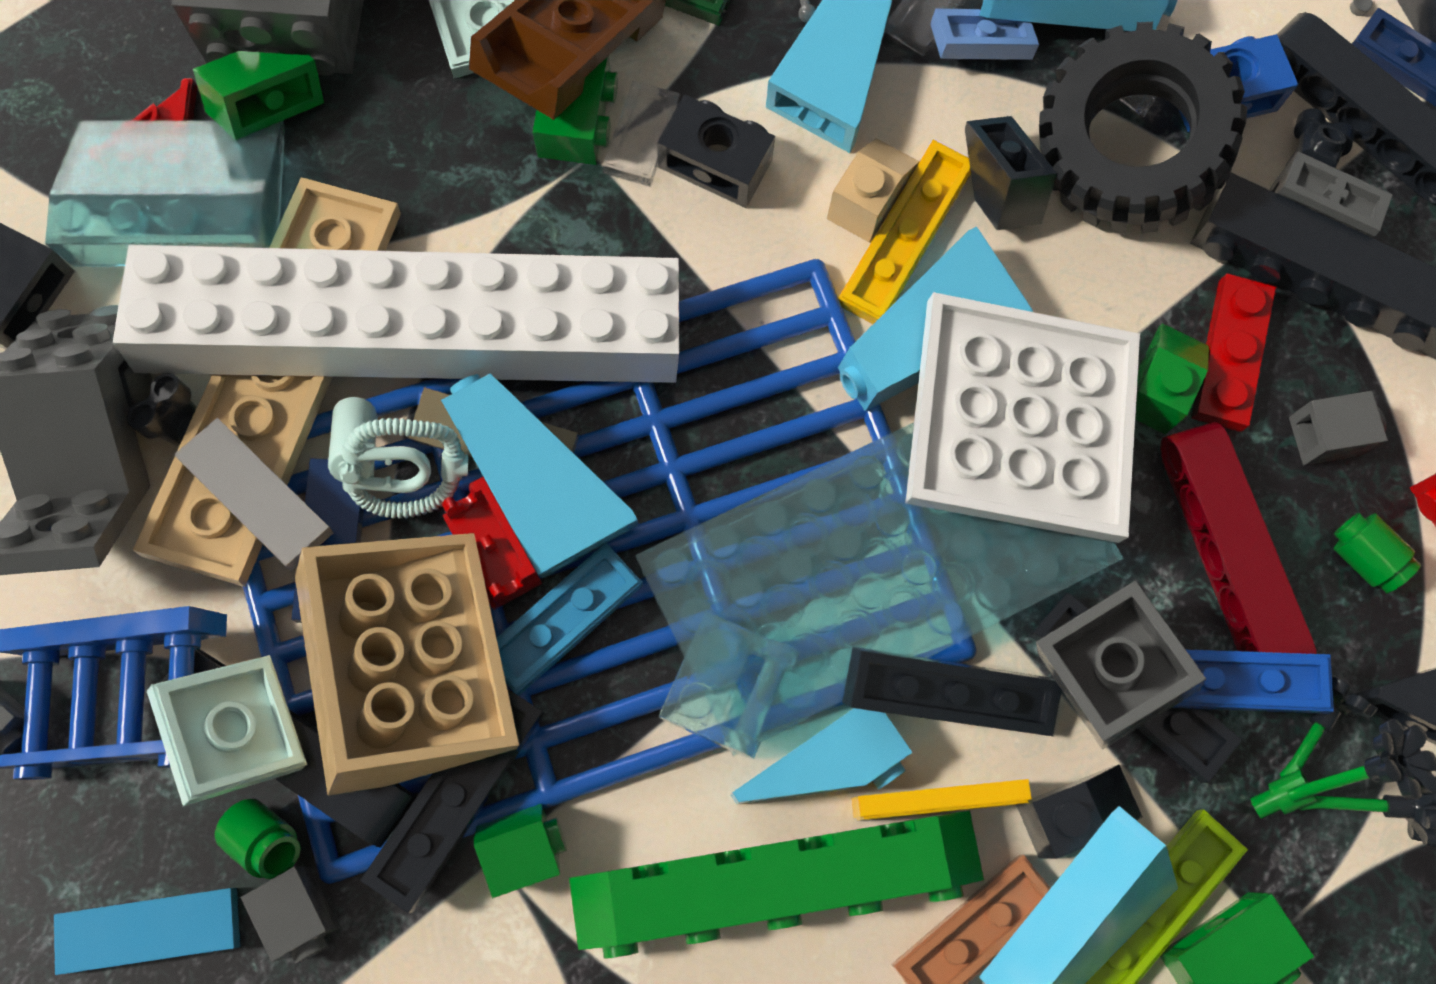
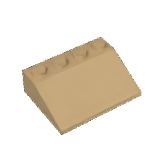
M474 533L302 547L295 582L328 796L390 786L517 749L519 742Z

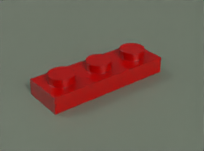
M1227 273L1218 282L1206 345L1209 346L1208 372L1194 400L1191 419L1206 423L1217 422L1224 428L1242 432L1249 427L1276 286Z

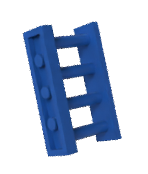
M184 606L0 629V653L22 656V664L28 666L22 752L0 755V768L14 769L13 779L15 780L51 779L52 768L158 759V767L171 768L162 740L142 742L146 655L153 654V645L164 644V649L170 650L168 680L194 674L195 650L201 648V640L226 637L227 614ZM115 650V654L121 655L117 742L113 745L94 746L99 661L105 660L106 651ZM68 655L69 660H74L68 749L47 751L53 666L59 665L60 656Z

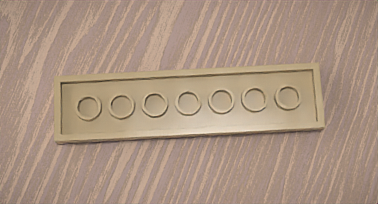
M301 177L269 248L386 251L401 212L398 204L395 202ZM212 374L177 451L218 418L268 468L288 485L333 377ZM174 457L133 551L143 558L245 587L263 544Z

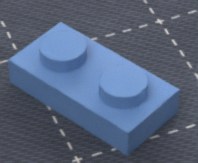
M935 9L930 25L941 59L1033 60L1039 43L1031 22L979 16L981 9Z

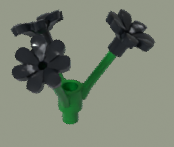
M1332 677L1334 712L1329 714H1312L1309 721L1313 725L1292 760L1280 772L1281 778L1268 783L1269 790L1250 798L1257 814L1262 819L1281 810L1286 815L1298 809L1383 812L1384 816L1388 818H1405L1408 821L1407 832L1412 840L1422 841L1424 845L1436 847V777L1431 772L1436 771V756L1431 751L1420 750L1427 740V735L1420 726L1414 724L1403 730L1398 720L1390 719L1379 726L1380 735L1374 737L1373 747L1378 755L1366 759L1364 766L1312 782H1308L1302 768L1324 731L1331 732L1340 715H1347L1352 718L1361 715L1371 718L1378 710L1376 706L1361 696L1348 694L1350 685L1336 677ZM1369 778L1375 782H1397L1401 795H1384L1382 800L1316 796V794Z

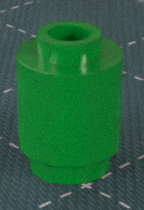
M1357 513L1342 524L1334 533L1339 541L1333 550L1371 587L1379 586L1385 593H1390L1402 586L1421 567V564L1413 557L1415 550L1376 513L1366 518Z
M245 799L232 805L222 815L215 829L216 844L253 877L272 880L291 869L300 854V844L295 830L257 799Z

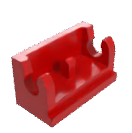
M483 476L470 483V494L465 498L455 501L452 497H447L442 502L446 512L442 516L452 535L474 533L488 601L492 609L495 610L541 585L542 582Z

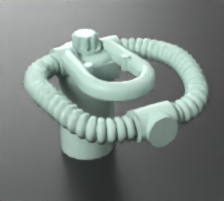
M358 397L345 398L334 406L328 468L335 479L343 482V489L348 492L352 500L357 505H360L362 509H366L367 512L372 511L373 514L378 513L379 516L384 515L386 518H389L391 515L393 519L396 517L401 519L402 517L408 518L410 516L413 518L415 515L420 516L421 513L425 515L427 511L431 513L433 509L438 510L439 506L442 507V502L447 497H453L462 477L468 475V455L464 454L461 450L460 439L457 438V433L446 425L436 424L435 422L430 423L429 421L424 423L422 420L419 422L413 420L412 422L410 419H407L405 421L403 418L400 420L394 418L393 421L392 418H387L386 420L381 418L378 420L376 409L371 402ZM387 433L388 435L393 433L395 436L399 433L400 436H403L405 433V436H410L411 434L412 437L417 435L419 438L423 436L424 438H434L441 441L444 446L441 461V477L443 480L439 488L433 494H430L429 497L426 496L425 500L421 498L420 501L403 502V505L401 502H392L391 504L390 501H387L386 503L385 500L381 501L380 498L376 499L375 496L368 494L366 490L393 493L414 492L428 482L431 474L430 461L424 453L415 448L405 446L375 447L376 436H385ZM385 460L386 465H391L392 460H408L419 467V472L415 477L408 480H396L390 476L377 478L374 477L375 461Z

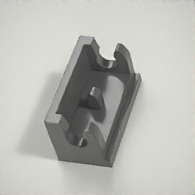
M1297 151L1270 187V191L1371 238L1380 232L1393 195Z

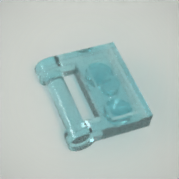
M705 611L661 709L659 718L740 755L755 759L761 742L756 740L784 673L787 668L793 669L799 652L787 644L768 639ZM752 653L765 659V662L737 727L733 730L719 723L747 658Z

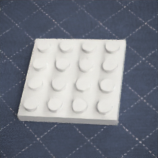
M933 292L927 301L905 504L1116 543L1127 539L1129 536L1140 333Z

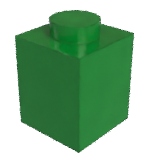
M542 804L476 826L474 847L492 899L560 875L559 854L567 851L566 842L557 817L547 821Z

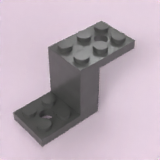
M172 0L171 6L206 63L237 51L310 55L315 60L318 75L329 76L334 73L352 74L364 0Z
M119 305L100 307L93 310L90 314L71 315L70 310L67 309L43 312L36 317L37 320L29 328L16 336V340L4 352L0 353V452L17 500L0 521V575L100 567L150 488L135 429L127 422L129 406L118 370L125 359L113 344Z

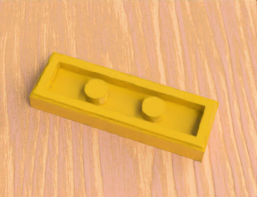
M1029 779L864 795L851 798L853 818L861 821L1029 803L1028 800L1032 798Z

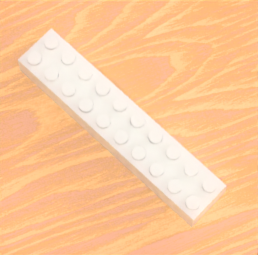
M128 245L113 344L134 373L464 379L474 374H479L482 378L491 373L499 380L676 383L679 359L678 258Z

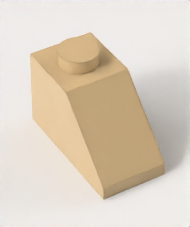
M878 138L874 139L858 151L834 188L827 219L870 243L919 164V161Z

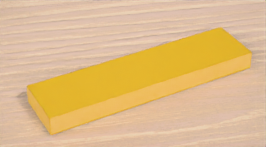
M932 140L838 297L843 309L874 324L898 300L971 175L968 157Z

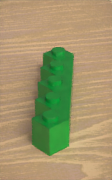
M970 810L569 878L578 950L602 948L604 959L639 953L637 942L685 934L686 944L721 939L719 928L766 920L768 930L802 925L801 914L847 906L849 916L876 913L884 910L882 900L927 892L930 902L964 897L963 885L984 881Z

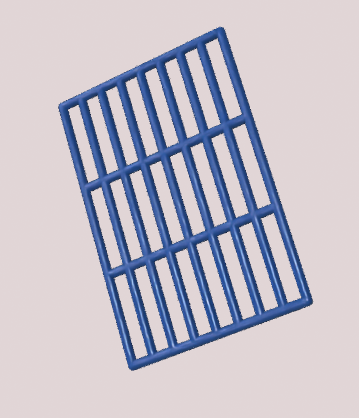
M808 260L679 301L680 323L810 282L820 307L680 351L677 374L827 326L838 353L662 409L653 382L586 381L521 402L538 419L632 388L634 389L642 416L580 435L574 454L580 458L650 435L659 463L603 482L619 498L666 483L676 512L640 523L607 544L617 554L683 532L693 561L641 578L643 586L619 608L701 581L711 611L557 663L527 688L520 697L533 705L531 695L716 632L719 633L728 663L542 727L538 723L515 758L518 759L526 756L535 789L483 806L463 838L475 834L476 826L538 804H542L543 809H547L843 705L842 700L846 680L768 707L757 678L758 675L940 613L951 644L916 655V657L963 663L975 657L977 652L976 645L921 506L905 504L908 473L880 404L864 411L856 398L692 453L679 456L670 428L840 374L838 367L848 349L856 341L826 265L822 260ZM432 378L365 400L371 402L375 407L378 418L418 405L424 387L451 395L450 388L462 379ZM333 410L317 414L307 440L331 432ZM864 419L874 444L873 447L696 505L686 476ZM408 438L381 446H405L415 448L424 454L433 453L441 479L440 481L425 485L414 492L400 493L381 499V501L385 500L386 503L390 501L391 504L392 502H401L403 505V502L420 501L421 498L425 500L426 496L429 497L430 494H433L439 488L443 480L441 477V461L444 450L417 443ZM385 460L375 461V470L391 465H386ZM392 460L391 465L407 460ZM879 466L883 467L893 493L892 495L713 554L704 528L705 524ZM479 468L468 471V475L463 476L459 481L457 490L452 497L455 501L468 496L470 493V483L483 477ZM309 469L292 474L287 486L296 495L306 493ZM364 509L362 528L392 519L391 515L389 518H386L384 515L379 516L378 513L373 514L372 511L367 512ZM901 514L912 541L911 544L731 604L721 574ZM449 531L437 536L452 535V533ZM262 545L243 590L261 657L270 655L287 707L301 716L315 711L312 689L295 694L287 663L307 657L304 635L281 642L273 613L293 605L296 582L267 591L260 561L274 557V555ZM599 548L551 575L578 567ZM918 563L921 564L931 593L749 655L739 624ZM490 605L497 638L515 621L507 622L503 606L493 610ZM736 683L747 715L561 780H556L547 748ZM506 684L507 689L514 693V691ZM432 773L400 782L399 784L412 794L420 793ZM298 795L320 879L324 883L332 884L366 872L382 848L371 845L339 857L330 823L336 821Z

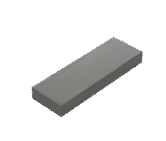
M218 418L174 454L288 570L292 571L298 566L302 547L320 546L333 534L330 527Z

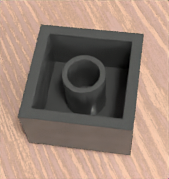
M1136 581L1036 641L1039 657L1102 750L1200 691L1206 681V677Z

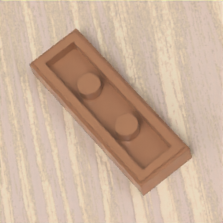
M1018 855L891 965L906 984H967L992 962L1051 888L1024 855Z

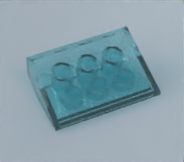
M80 121L49 194L45 244L73 267L125 266L128 245L269 248L280 225L285 139L284 122L280 121L235 141L215 121Z

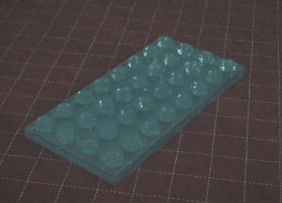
M913 422L635 556L717 726L734 757L841 703L853 647L930 658L1117 564L1124 559L1115 542L905 504L914 429Z

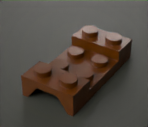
M514 0L471 36L469 70L554 120L583 93L585 77L628 37L638 42L663 18L666 0Z

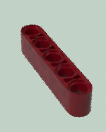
M1213 422L1163 437L1160 444V452L1165 470L1237 650L1243 652L1317 654L1312 636L1226 430L1221 424Z

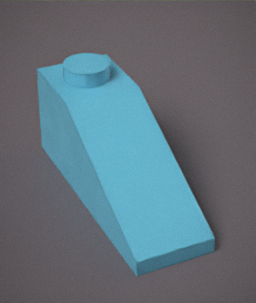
M853 708L731 793V797L736 804L855 789L863 787L872 781L879 790L906 771L900 761L913 752L886 713Z

